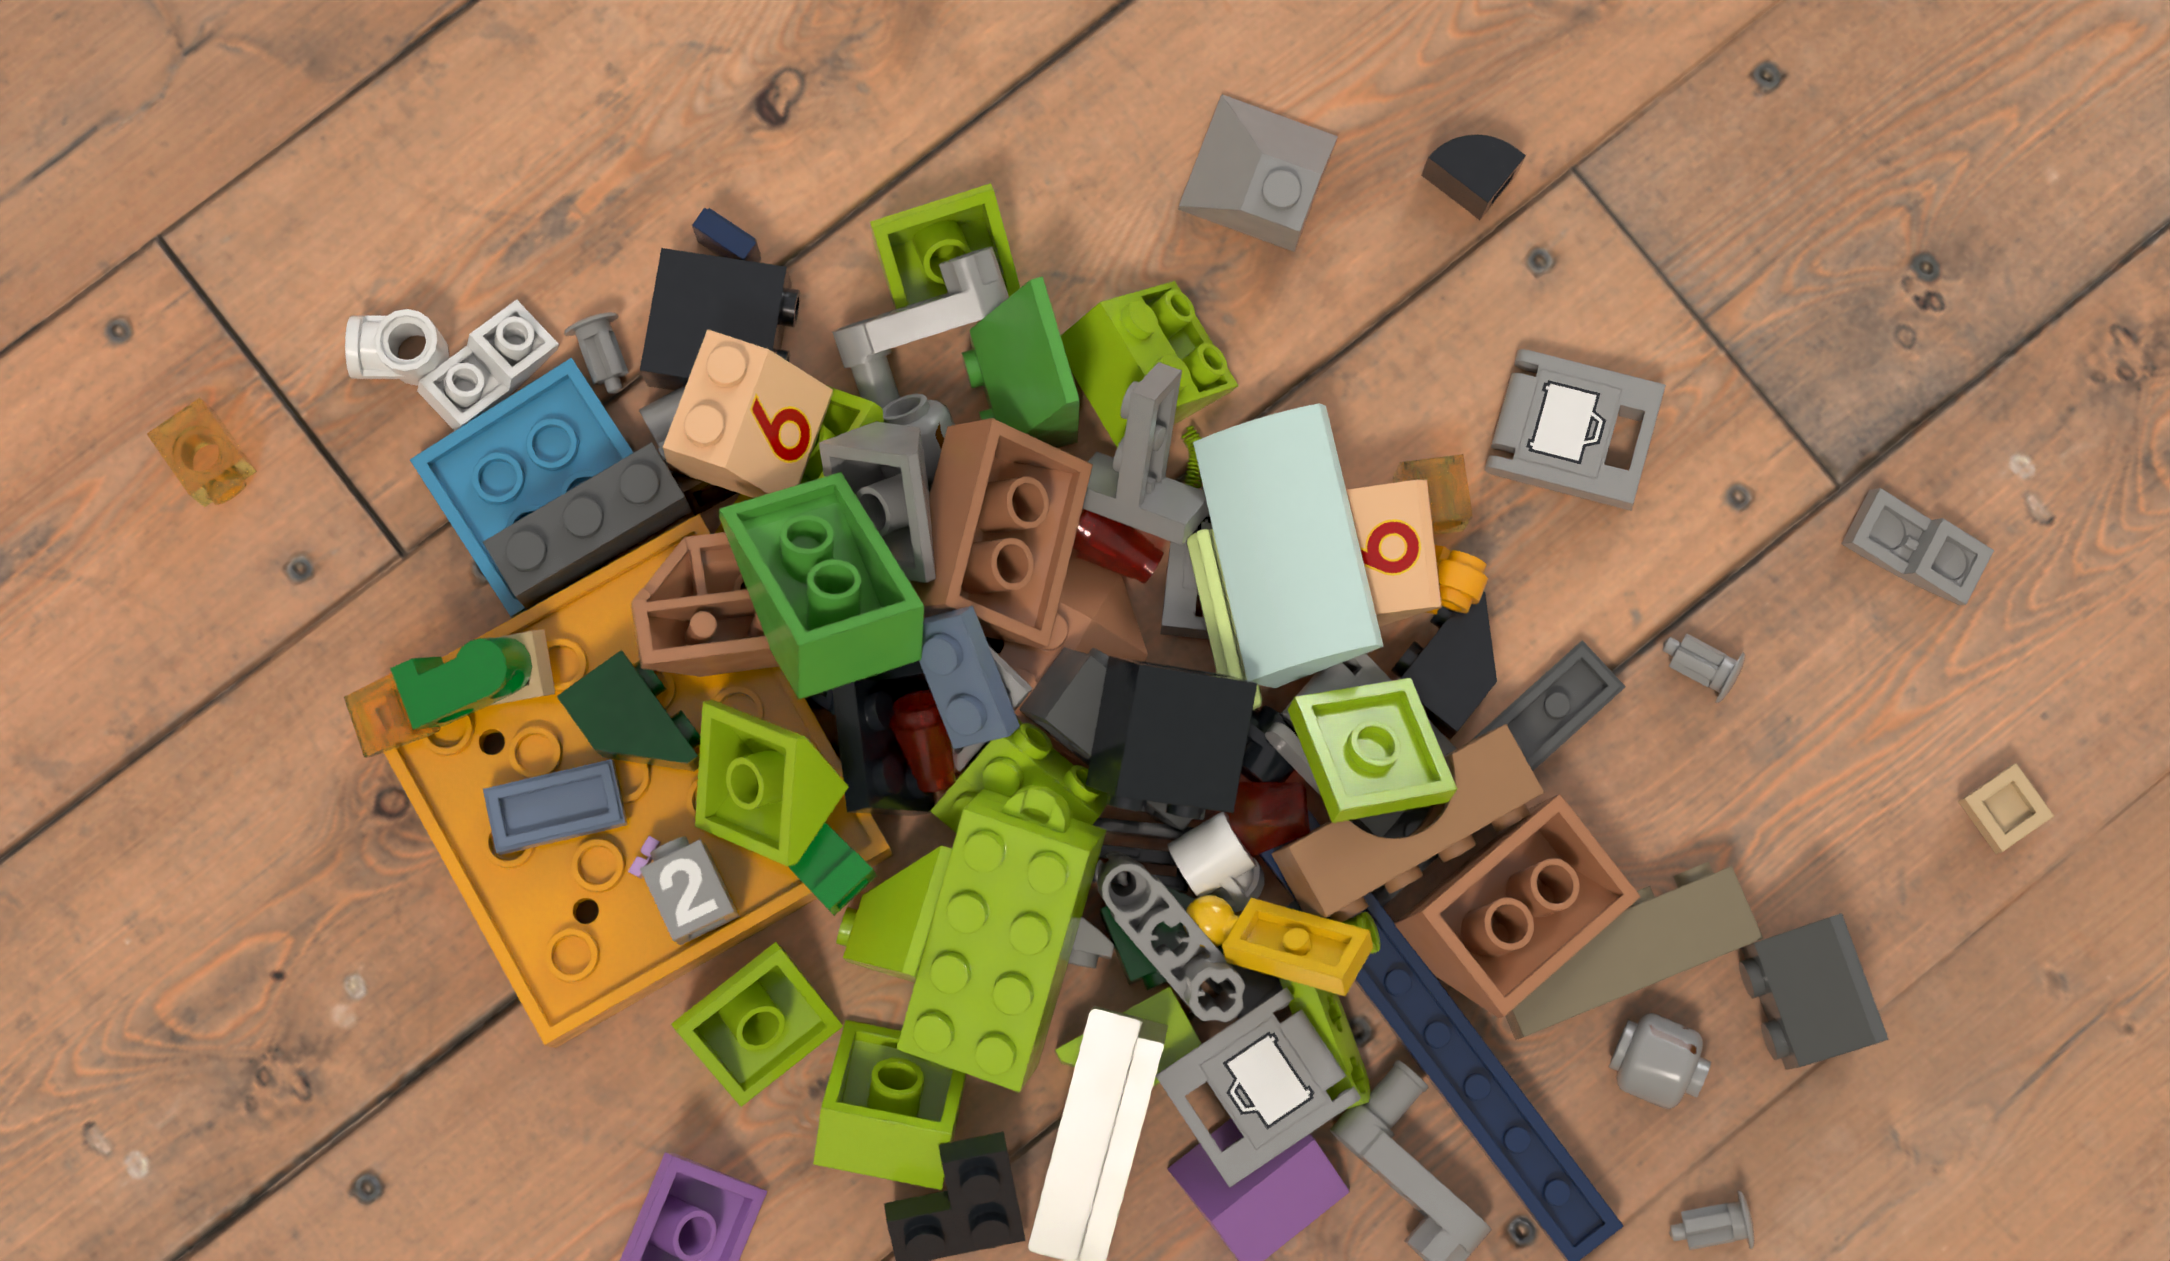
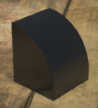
M1466 135L1452 139L1433 151L1426 161L1421 176L1477 219L1481 220L1518 174L1526 155L1508 142L1496 137Z

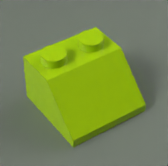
M845 1020L821 1106L813 1165L942 1190L945 1177L939 1144L953 1142L967 1074L897 1050L901 1034L900 1030Z

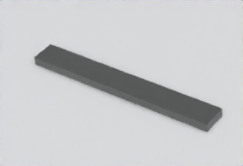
M1582 640L1473 739L1507 724L1530 768L1534 771L1626 686ZM1431 805L1405 810L1382 838L1398 839L1405 838L1423 822ZM1436 854L1420 863L1418 866L1421 872L1436 860L1439 855ZM1382 885L1371 891V893L1381 906L1384 907L1405 887L1389 894L1385 886ZM1294 901L1287 906V908L1301 911ZM1231 964L1245 984L1242 995L1243 1009L1236 1016L1238 1019L1283 990L1279 977ZM1211 977L1205 980L1206 984L1217 996L1223 991L1221 985Z

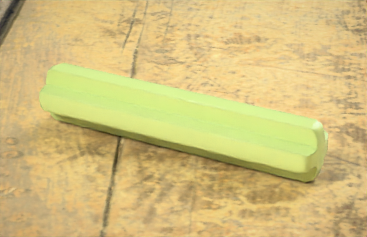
M1202 529L1190 535L1187 539V547L1216 673L1247 680L1213 529ZM1258 684L1253 710L1262 704V696Z

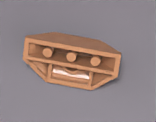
M725 532L684 537L631 602L642 669L703 677L779 667L770 650Z
M1074 549L1071 552L1049 646L1038 648L1006 641L999 654L1033 688L1031 692L1064 647L1086 654L1092 648H1095L1108 656L1146 661L1148 657L1122 575ZM1027 696L1016 709V717L1023 723H1030L1041 729L1048 736L1052 747L1073 765H1080L1087 769L1089 767L1087 764L1019 710L1028 698ZM948 760L944 766L959 776L967 768L966 766L959 772Z

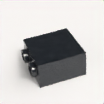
M661 248L640 372L647 386L668 390H676L682 386L686 387L707 329L769 349L790 362V351L782 350L781 346L785 326L795 327L800 305V290L791 289L792 283L787 267Z
M1109 656L1086 786L1107 793V805L1127 810L1144 812L1146 811L1147 802L1151 801L1167 804L1165 812L1168 814L1203 820L1206 809L1234 813L1257 683L1221 673Z

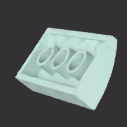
M1318 403L1275 413L1230 427L1193 442L1247 680L1275 689L1383 647L1326 406Z

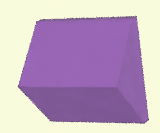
M1232 1118L1210 1134L1221 1151L1243 1136ZM1310 1134L1231 1187L1228 1186L1200 1143L1167 1168L1238 1261H1264L1350 1192L1316 1140Z
M665 1152L620 1261H739L767 1191L676 1153Z

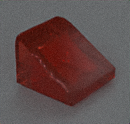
M1239 782L1234 813H1229V823L1251 856L1261 854L1310 832L1306 788L1302 783Z

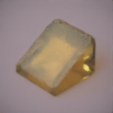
M392 673L344 697L364 758L373 757L426 738L440 730V727L413 730Z

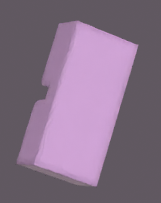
M648 836L641 848V852L647 856L646 860L636 857L628 872L641 879L643 875L640 868L651 863L652 857L650 852L660 847L662 843Z

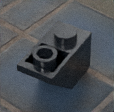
M1484 591L1479 604H1471L1468 613H1460L1443 606L1440 607L1437 615H1434L1430 620L1432 624L1439 628L1435 636L1425 648L1414 641L1391 670L1401 679H1412L1428 719L1450 740L1497 682Z

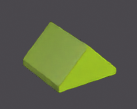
M991 183L870 222L874 247L895 309L948 293L939 264L960 255L988 247H993L1008 296L1010 297L1021 288Z
M715 700L703 702L695 827L785 866L797 864L849 786L805 736Z
M777 942L671 1023L679 1036L740 1107L843 1027L839 1019Z

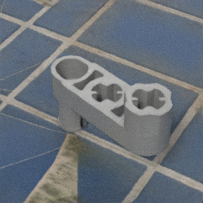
M993 247L966 253L939 264L948 293L879 314L832 331L844 368L851 367L861 398L875 402L882 409L890 402L900 398L886 355L892 353L891 348L982 320L1009 298Z
M1114 851L1105 854L1109 861L1104 864L1101 859L1098 860L1095 869V879L1097 880L1098 892L1111 910L1110 914L1185 1001L1194 1015L1202 1021L1218 1020L1225 1023L1235 1018L1243 1009L1242 995L1245 984L1238 972L1230 963L1226 962L1225 956L1205 935L1156 875H1151L1142 864L1125 853ZM1122 871H1128L1126 880L1129 884L1127 887H1124L1121 883L1111 884V880L1115 875ZM1162 921L1170 927L1176 926L1181 922L1186 928V932L1185 930L1177 932L1182 942L1173 950L1166 944H1162L1156 949L1151 946V940H1158V936L1153 929ZM1209 977L1223 988V991L1215 998L1204 992L1200 986Z
M1397 1060L1389 1073L1371 1091L1369 1102L1347 1109L1331 1127L1330 1132L1424 1216L1421 1222L1404 1240L1423 1260L1466 1261L1492 1229L1392 1139L1394 1133L1391 1131L1392 1127L1405 1114L1420 1094L1429 1088L1414 1071Z

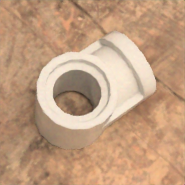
M404 309L394 311L388 316H350L347 322L345 355L347 370L352 379H399L406 384L417 386L419 380L449 358L447 342L432 321L419 311ZM416 335L426 338L425 348L419 356L409 360L399 359V347L404 340Z
M1226 812L1218 813L1167 844L1180 872L1198 898L1207 895L1220 897L1231 906L1234 912H1238L1246 907L1250 898L1257 899L1260 896L1264 886V872L1260 864L1252 856L1241 834Z

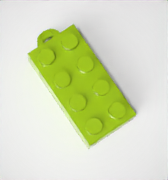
M1028 785L1022 787L1012 797L983 788L965 806L897 1050L1021 1092L1040 1062L1106 835V829L1071 818L1068 803L1061 794L1058 795L1047 787Z

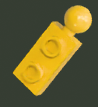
M1212 895L1195 899L1186 909L1189 916L1216 947L1222 945L1227 963L1342 996L1347 995L1373 949L1370 930L1250 898L1240 916L1234 914L1233 909L1225 900Z

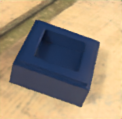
M704 208L692 224L698 243L719 257L760 262L761 256L756 238L711 208L708 210Z

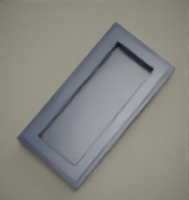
M612 759L483 789L495 850L499 855L628 825L615 762Z

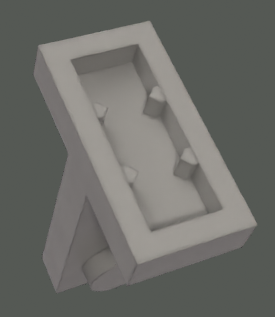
M1158 362L1140 383L1132 382L1125 393L1121 405V417L1127 419L1125 436L1119 443L1114 458L1096 452L1088 461L1093 466L1082 508L1183 545L1208 515L1209 510L1203 490L1165 477L1182 370Z

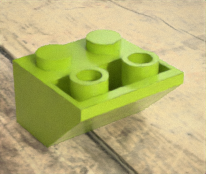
M1175 281L1101 301L1060 335L1072 374L1117 448L1125 436L1127 419L1121 417V405L1125 393L1132 382L1140 383L1158 362L1182 370L1173 425L1229 394L1239 386L1227 367V361L1223 353L1214 346L1195 315L1192 302L1181 292Z

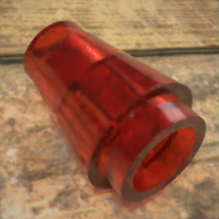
M1085 509L1080 515L1073 548L1078 551L1075 557L1146 584L1159 565L1164 552L1154 547V544L1136 528Z
M931 690L917 691L902 696L893 704L894 715L890 719V726L917 781L918 789L923 792H937L951 787L956 782L954 772L955 749Z

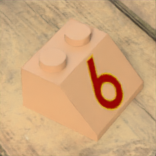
M707 329L663 445L668 469L752 498L799 485L832 399L833 389L769 349Z
M1410 480L1347 489V496L1379 627L1442 607L1427 480Z

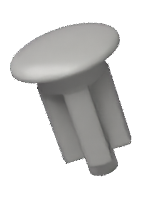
M613 312L600 313L579 320L569 326L564 332L565 336L576 335L593 384H605L608 393L619 392L623 388L619 378L629 373L610 324L619 317L617 313Z
M1689 634L1685 635L1682 642L1669 637L1663 643V651L1673 656L1669 667L1719 692L1716 703L1721 702L1730 692L1745 661L1744 652H1742L1737 661Z
M1740 1190L1737 1191L1738 1202L1681 1212L1683 1223L1670 1226L1669 1235L1673 1241L1687 1239L1689 1250L1747 1239L1750 1249L1754 1247L1752 1217L1748 1203Z

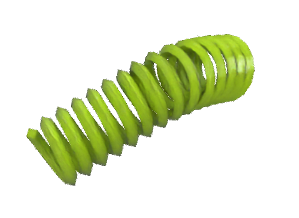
M1189 426L1186 428L1189 431L1181 436L1183 443L1188 448V454H1190L1188 460L1191 461L1187 463L1189 466L1186 467L1188 469L1186 473L1189 475L1185 476L1187 479L1184 481L1186 485L1200 488L1202 487L1200 472H1197L1200 470L1192 442L1202 439V437H1199L1200 434L1197 433L1194 426Z

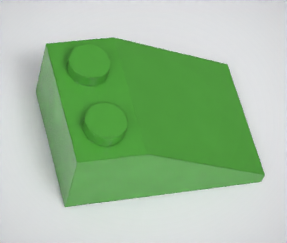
M1042 276L1029 280L969 330L972 349L961 353L971 388L983 386L989 409L979 411L980 420L993 418L1059 448L1078 442L1079 397Z
M842 472L719 509L720 521L770 650L798 699L922 659L924 605Z

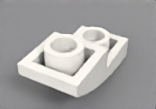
M515 300L470 333L466 347L419 380L417 392L456 431L510 396L556 352L559 343L518 300Z

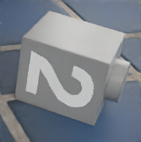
M686 836L665 843L650 852L653 862L640 868L673 941L679 945L740 917L707 846L701 840L689 844Z

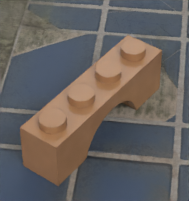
M1507 724L1480 735L1444 756L1458 790L1449 802L1431 805L1423 822L1405 838L1390 839L1378 837L1360 829L1350 820L1336 823L1329 821L1271 853L1302 911L1323 918L1330 916L1331 920L1343 922L1369 907L1364 895L1382 885L1385 886L1389 894L1422 877L1423 874L1418 865L1438 854L1444 863L1476 846L1477 843L1472 836L1474 832L1490 823L1495 831L1499 832L1530 815L1525 803L1543 794L1544 791Z

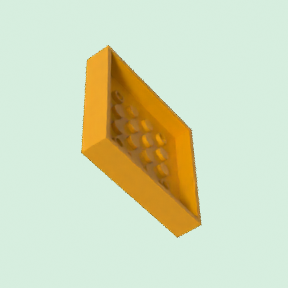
M700 514L476 638H496L534 630H545L555 694L489 705L443 727L414 730L396 683L358 704L367 724L545 1046L553 1048L561 1046L817 899L788 866L695 827L698 769L687 771L612 759L615 762L628 822L627 826L502 855L497 854L495 850L483 789L610 760L609 758H603L592 747L556 696L621 650L633 665L640 660L631 602L684 537L711 534ZM461 647L442 657L443 663L455 659ZM780 666L703 677L653 670L666 688L664 692L657 696V699L670 717L682 710L700 736L703 702L715 700L805 736L843 779L840 759L805 698H797ZM491 733H501L505 738V745L502 751L495 755L486 754L483 749L485 738ZM700 745L694 749L698 756L700 753ZM844 793L825 822L871 867H874L893 856V853L870 813L847 812ZM648 836L660 841L661 845L686 836L689 844L701 840L707 846L740 917L682 945L674 942L644 877L640 879L628 872L636 857L646 860L647 856L641 852V848ZM586 900L595 901L599 908L597 918L589 924L580 923L576 916L579 904Z

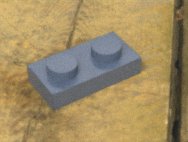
M973 605L923 618L922 659L919 662L953 748L958 749L1009 737L1020 725Z

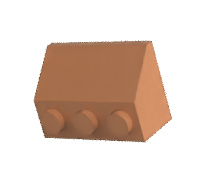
M993 418L947 426L929 496L936 579L927 583L909 580L924 605V618L973 605L985 637L1038 648L1048 647L1093 464Z
M1560 794L1529 808L1530 815L1504 829L1394 923L1436 977L1498 1018L1506 1016L1641 897Z

